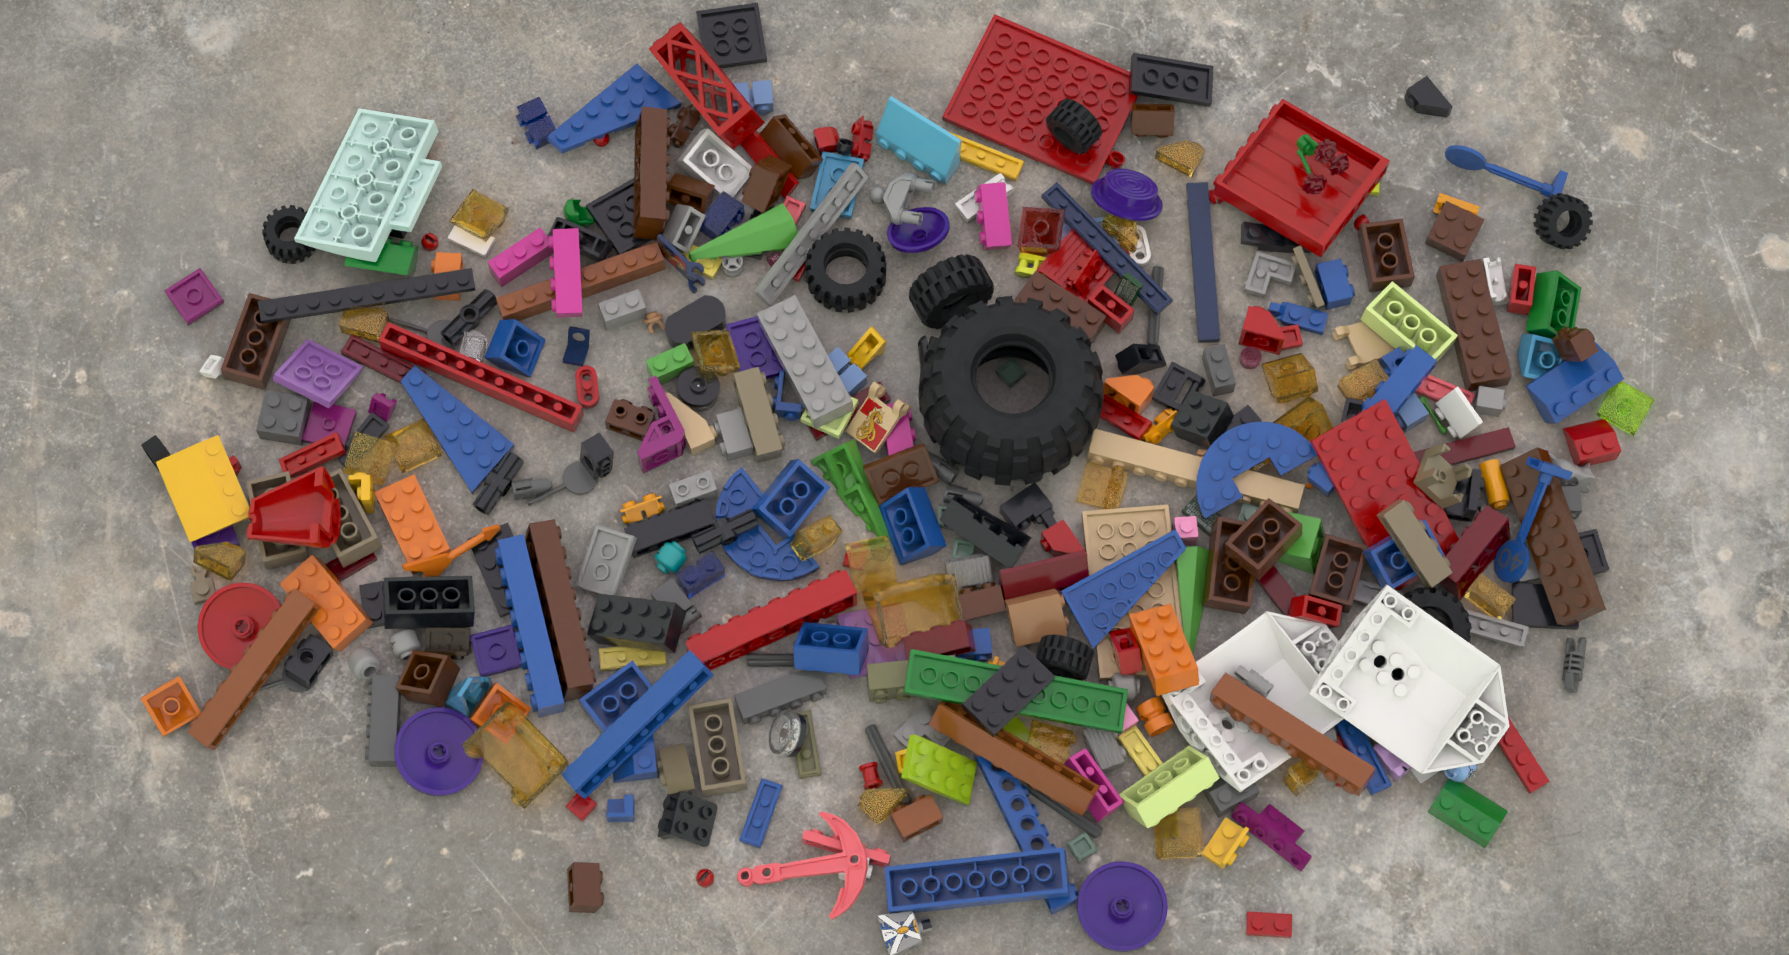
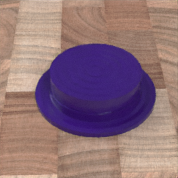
M1113 169L1107 172L1105 177L1096 180L1091 187V196L1096 204L1110 214L1120 218L1147 221L1158 217L1162 212L1163 203L1157 194V185L1153 180L1140 172L1129 169Z

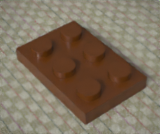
M924 442L863 465L878 505L885 503L907 487H927L939 482Z

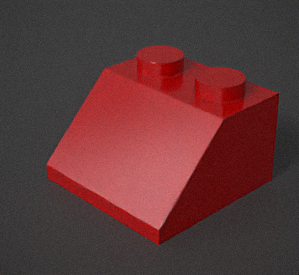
M1248 306L1238 344L1280 355L1285 335L1270 311H1266L1260 306Z
M1605 419L1563 428L1573 463L1579 467H1584L1588 462H1590L1591 466L1616 460L1621 453L1616 432Z

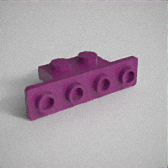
M1241 802L1232 813L1231 817L1244 828H1249V832L1299 871H1302L1312 858L1310 854L1296 844L1305 831L1270 803L1260 814H1257L1245 803Z

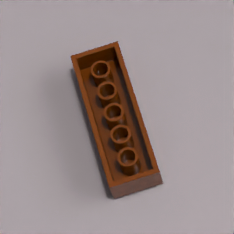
M642 107L635 126L633 238L657 240V236L665 231V222H668L669 209H666V203L668 204L669 191H666V185L669 184L670 173L666 172V167L669 166L670 154H667V148L669 149L670 136H667V130L670 128V118H667V109Z
M1477 259L1440 266L1436 278L1449 328L1458 335L1454 342V348L1465 390L1473 392L1477 391L1479 386L1495 388L1508 385L1512 374L1482 260Z

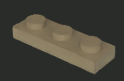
M1301 245L1293 248L1294 254L1291 257L1295 267L1300 266L1302 274H1299L1303 287L1307 285L1310 293L1307 294L1311 306L1316 305L1317 309L1325 307Z

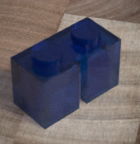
M537 97L517 106L518 115L515 117L519 126L525 127L527 132L524 134L528 143H533L536 150L550 144L547 141V136L556 130V127L550 116L546 115L548 112L541 98Z
M723 191L705 213L706 216L699 231L712 240L732 230V226L736 223L739 224L745 216L744 204Z
M713 551L697 560V566L691 564L676 573L677 583L688 599L725 577V568Z

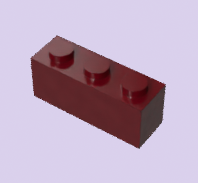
M963 620L952 621L951 625L944 627L941 625L933 626L929 631L925 632L914 631L909 636L903 637L907 660L909 659L911 649L946 656L955 655V657L976 651L972 626Z

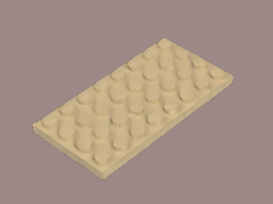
M1169 505L1082 511L1089 576L1171 532ZM1175 562L1111 631L1129 628V614L1170 603L1183 630ZM1108 633L1096 646L1099 680H1111L1114 673H1120L1116 665ZM1143 662V671L1136 672L1134 674L1135 677H1149Z

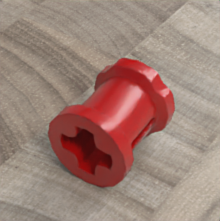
M869 762L859 766V771L862 772L865 784L863 787L865 790L875 789L883 785V780H880L877 771V762Z

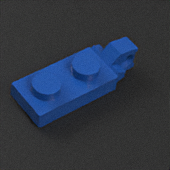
M1271 302L1268 309L1272 316L1278 317L1277 320L1282 322L1281 324L1286 326L1298 324L1299 329L1323 335L1329 314L1289 302H1282L1281 304Z

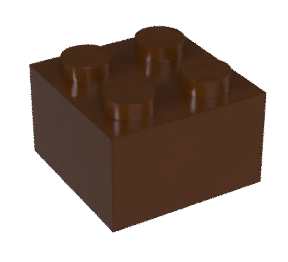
M772 155L761 159L758 164H754L749 172V176H751L750 181L745 184L742 190L744 196L741 202L762 213L766 212L778 203L792 165Z
M1446 201L1425 244L1463 262L1485 219Z
M412 650L395 688L408 701L443 707L461 668L448 655Z

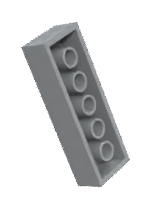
M794 295L757 313L758 323L814 428L817 429L854 411L851 397L796 296Z

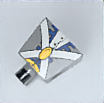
M913 911L877 915V923L887 955H903L922 945L921 934L933 931L930 919L926 918L916 921Z

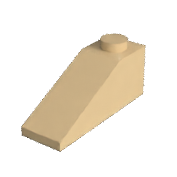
M667 392L666 395L685 430L686 445L691 455H696L716 446L715 438L717 434L712 425L708 426L704 418Z

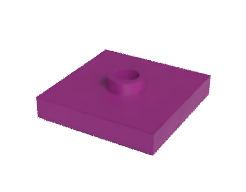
M201 268L164 290L188 326L224 303V300Z
M314 401L302 441L312 444L337 432L345 447L355 420L356 410L338 405H332L330 408H327Z

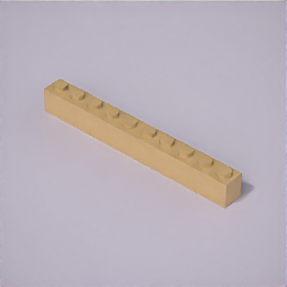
M1095 429L1087 459L1097 465H1111L1116 470L1123 471L1126 469L1133 471L1138 476L1148 475L1160 482L1170 481L1174 482L1176 486L1183 488L1188 486L1196 490L1198 469L1203 457ZM1247 470L1233 478L1243 496L1242 499L1238 500L1239 503H1251L1260 507L1270 498L1285 511L1297 514L1305 485Z

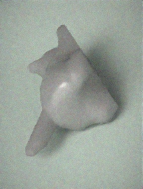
M1548 451L1553 464L1573 472L1570 480L1558 478L1561 486L1570 484L1572 486H1580L1581 492L1590 491L1588 483L1596 481V476L1593 475L1590 468V462L1584 467H1579L1567 459L1557 458Z

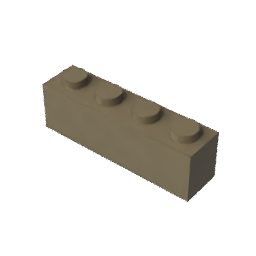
M1396 500L1377 514V517L1424 587L1432 588L1453 573L1449 568L1451 564L1437 550L1439 546L1432 537L1429 538L1425 532L1427 529L1420 519L1417 520L1413 514L1414 508L1408 501L1405 502V500Z

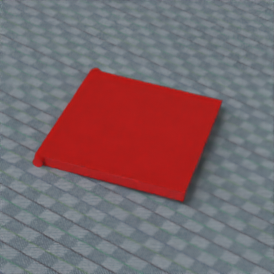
M1072 229L1036 270L1086 303L1101 284L1105 285L1114 274V271L1103 261L1100 269L1095 273L1082 295H1079L1075 287L1071 289L1066 286V279L1074 268L1081 270L1076 264L1082 254L1088 250L1094 252Z

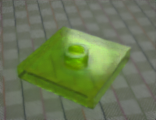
M1620 381L1611 388L1596 415L1634 436L1655 399L1624 381Z

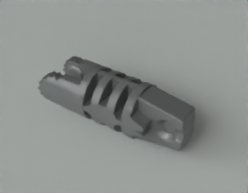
M1585 637L1579 638L1577 652L1574 651V639L1567 638L1562 680L1565 681L1564 689L1569 693H1577L1579 681H1582L1587 642Z

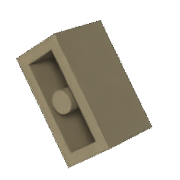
M685 743L658 749L660 758L656 759L659 772H664L660 773L662 787L667 786L669 794L695 789Z

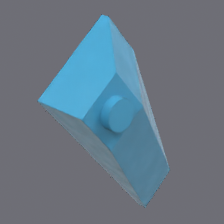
M1522 334L1517 355L1523 377L1537 379L1563 362L1550 338L1534 334Z
M487 676L468 677L457 683L454 689L451 688L445 701L446 708L456 710L470 718L481 698L493 685L491 678Z

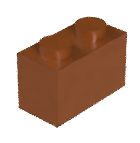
M931 794L928 796H918L913 800L914 803L908 806L904 804L893 810L894 813L891 814V820L903 842L943 823V816Z

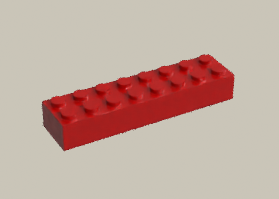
M836 570L830 573L826 579L821 581L816 579L810 582L808 587L803 589L796 588L790 591L786 597H776L770 600L768 605L763 607L756 606L750 609L748 614L741 617L736 615L730 618L728 623L721 626L720 624L713 625L708 629V632L701 635L700 633L691 635L688 641H685L686 652L691 650L712 671L799 632L803 622L818 623L820 618L827 619L856 606L857 591L847 571L843 570L840 572V570Z

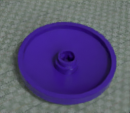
M443 707L428 708L414 714L403 724L395 741L394 759L401 777L413 789L430 796H448L462 791L476 778L484 759V744L478 728L462 713Z
M1125 861L1111 862L1094 870L1081 886L1077 900L1078 918L1085 933L1101 947L1117 952L1138 950L1152 942L1163 928L1168 910L1166 893L1157 877L1143 866Z

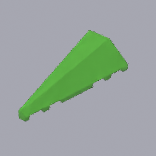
M782 203L689 252V258L691 262H696L697 259L710 258V260H715L721 256H729L731 258L762 254L763 251L769 250L779 252L788 247L798 232L793 217Z
M855 439L812 459L811 463L814 466L817 465L824 473L823 477L825 480H830L837 489L836 493L856 516H860L867 524L865 527L868 531H872L879 540H883L886 543L890 542V536L864 471V463Z
M1198 546L1186 547V550L1175 560L1183 633L1192 654L1194 653L1203 611L1202 603L1209 549Z

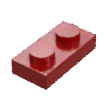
M1247 911L1246 935L1291 938L1292 914Z

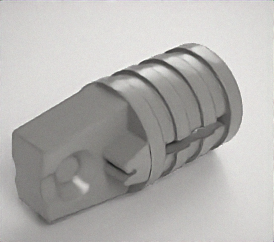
M1239 665L1235 670L1234 674L1242 680L1243 684L1265 698L1274 687L1272 683H1269L1268 680H1265L1264 677L1260 676L1253 669L1249 672Z

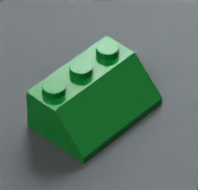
M387 238L376 262L346 257L344 266L409 275L416 271L419 246L413 245V241L400 240V243L392 242V238Z
M1558 270L1536 273L1532 306L1529 311L1526 331L1529 334L1552 339L1557 336V331L1564 327L1574 328L1581 287Z
M1451 779L1447 780L1428 810L1429 814L1483 848L1488 845L1508 812L1462 782L1457 783Z

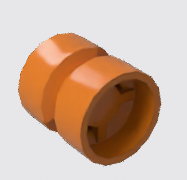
M1161 696L1151 698L1136 708L1141 721L1146 722L1144 727L1149 737L1158 736L1175 725L1170 713L1165 712L1167 707Z

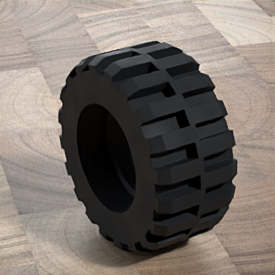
M844 227V231H839L836 228L832 230V234L828 235L826 232L821 235V241H814L812 249H809L807 253L805 272L808 289L811 294H814V299L818 303L824 302V307L827 309L834 307L835 312L840 313L842 309H848V313L854 312V308L863 310L866 308V303L873 304L876 301V296H880L883 291V286L886 282L887 264L885 254L881 251V245L878 241L873 242V237L870 234L864 236L862 230L856 229L854 232L850 231V228ZM849 256L858 259L864 264L866 274L855 283L840 284L833 281L826 274V267L836 258Z
M961 254L956 257H949L944 261L941 260L933 267L926 269V272L921 273L918 279L912 283V287H910L909 300L923 325L931 329H941L953 316L957 315L958 318L965 316V310L968 306L983 301V304H988V300H991L994 292V285L979 258L970 254L965 256Z
M1425 587L1413 589L1402 595L1421 609L1431 608L1439 611L1446 618L1449 629L1467 642H1470V629L1472 627L1469 622L1468 611L1464 609L1463 603L1456 599L1453 594L1439 588Z

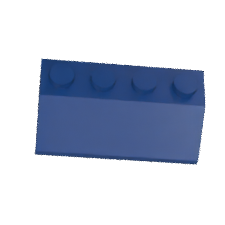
M1596 342L1595 344L1599 351L1582 362L1563 361L1525 386L1545 423H1558L1624 379L1616 362Z

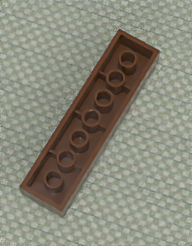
M1541 448L1530 450L1500 465L1521 525L1538 485V477L1540 475V472L1526 465L1528 456L1552 463L1549 452ZM1553 476L1550 485H1547L1526 539L1555 620L1559 625L1569 626L1606 610L1559 479Z
M555 519L529 523L524 538L564 702L580 699L593 689V685L596 682V674L594 669L591 670L590 668L591 653L589 648L586 649L584 643L586 641V632L580 626L581 612L579 607L576 608L574 601L576 600V591L570 585L572 578L570 567H566L564 560L567 558L565 547H561L560 539H562L561 528L556 526Z

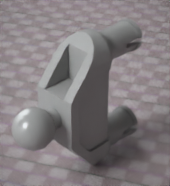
M907 173L889 182L886 191L879 186L872 188L870 198L875 203L884 201L886 212L893 224L902 225L903 223L920 226L923 221V213L906 210L913 193L917 190L934 193L936 180L919 178L916 174Z

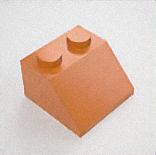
M1138 375L1107 378L1104 382L1105 395L1140 415L1152 401L1155 387L1145 377L1141 378Z

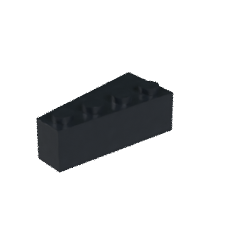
M958 494L951 499L940 519L946 528L956 531L1007 568L1014 567L1032 538Z

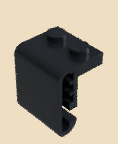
M1473 469L1469 478L1457 482L1453 494L1462 493L1463 498L1460 503L1443 508L1448 519L1471 522L1476 512L1481 510L1482 498H1479V490L1482 491L1484 487V478L1481 477L1482 470Z

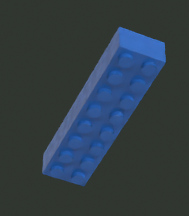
M524 534L498 540V547L495 548L497 565H502V568H500V578L502 586H507V589H505V599L507 607H512L510 619L512 628H517V631H515L517 649H522V652H520L522 670H527L528 672L525 674L527 690L533 693L530 695L532 711L537 712L538 718L564 712V699Z
M1064 847L884 867L889 913L907 911L919 913L1070 896L1067 856Z

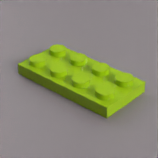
M914 734L909 736L901 778L959 804L969 805L977 762Z

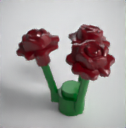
M1308 134L1302 135L1297 140L1296 146L1299 150L1296 153L1301 158L1308 174L1302 187L1306 194H1320L1325 188L1327 179L1323 175L1315 176L1312 173L1305 155L1312 156L1315 154L1316 161H1321L1323 164L1331 163L1329 170L1332 176L1343 174L1349 168V159L1346 153L1335 156L1338 152V149L1335 148V142L1325 139L1324 142L1317 143Z

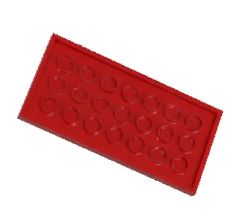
M1386 399L1375 403L1310 440L1363 544L1367 545L1368 548L1390 536L1377 517V514L1396 500L1408 501L1414 508L1413 514L1417 520L1427 521L1445 556L1448 554L1449 547L1454 542L1457 543L1459 538L1444 509L1414 484L1420 464ZM1416 575L1394 589L1401 590L1419 578Z

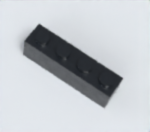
M695 500L690 502L689 506L672 508L666 514L652 515L643 522H632L624 528V533L637 537L632 551L633 558L659 550L665 542L672 543L674 541L679 543L690 539L691 536L712 527L714 519L707 501Z

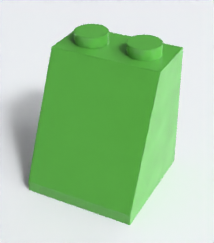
M1288 512L1302 523V536L1277 562L1314 574L1325 538L1322 520Z

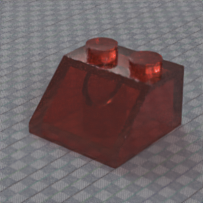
M1023 207L1017 245L1020 252L1043 257L1059 251L1065 209Z

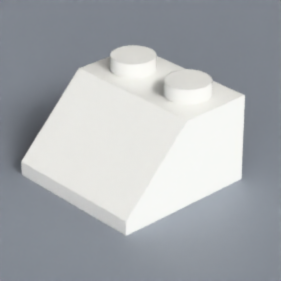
M1456 387L1435 403L1437 407L1434 410L1441 421L1443 419L1449 424L1447 430L1453 438L1457 436L1460 440L1483 423L1459 387Z

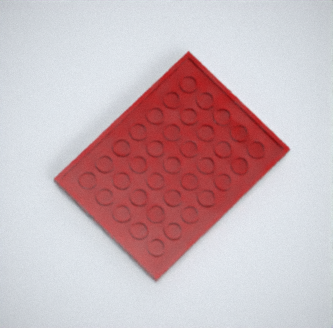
M994 14L942 116V120L1093 185L1098 180L1107 162V158L1112 152L1131 113L1132 103L1136 102L1139 95L1129 94L1130 71ZM1065 98L1072 99L1086 107L1095 116L1102 128V136L1085 154H1077L1064 147L1052 135L1046 124V117Z

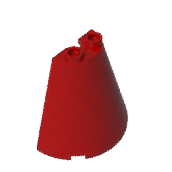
M318 467L251 499L248 516L252 524H249L246 530L247 538L249 540L315 548H328L330 545L335 544L341 526L340 504L338 498L334 499L332 488H335V485L325 467Z

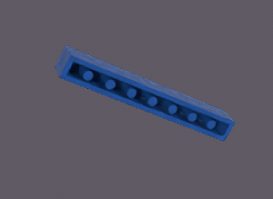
M1417 345L1412 350L1409 348L1403 354L1401 364L1393 366L1388 373L1390 377L1387 381L1379 383L1375 389L1376 394L1372 399L1368 397L1361 408L1365 410L1375 403L1386 399L1395 416L1436 367L1437 360ZM1321 462L1318 464L1314 463L1307 471V482L1329 497L1334 491V487Z
M689 650L653 686L649 687L647 692L635 701L622 716L617 718L590 747L586 748L573 763L568 765L566 770L561 773L563 778L575 792L586 799L714 674Z

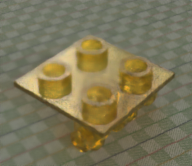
M355 431L344 464L343 473L354 475V473L363 472L371 476L373 483L384 485L396 443Z
M1087 461L1076 501L1102 509L1120 508L1129 472L1123 471L1124 468L1116 465L1115 468H1110Z
M1032 720L1028 744L1064 764L1069 758L1071 744L1076 742V736L1073 735L1074 731Z

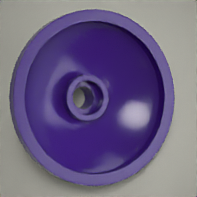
M919 207L908 211L923 213V221L920 226L908 223L895 225L891 222L887 230V238L893 248L905 253H921L936 247L945 239L950 229V223L947 215L941 210L932 207Z

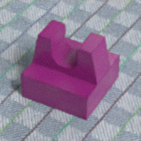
M375 393L371 398L368 413L371 414L373 412L387 422L391 418L397 400L392 399L391 401L386 398V394Z

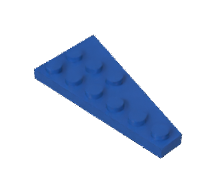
M635 64L549 134L547 141L563 154L581 147L593 139L597 138L599 140L604 138L606 134L616 133L636 125L642 107L667 110L673 108L675 110L681 107V102L642 67Z
M414 366L401 380V384L473 494L485 481L488 474L500 464L505 454L514 448V444L418 367Z
M1176 529L1060 592L1063 594L1065 602L1092 650L1186 550V546Z

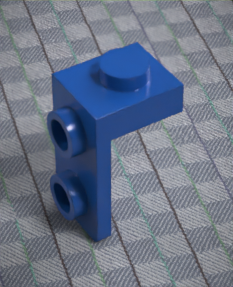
M780 370L779 377H775L774 389H777L778 392L777 397L773 396L772 407L776 411L777 417L788 421H796L802 416V404L782 402L785 372Z

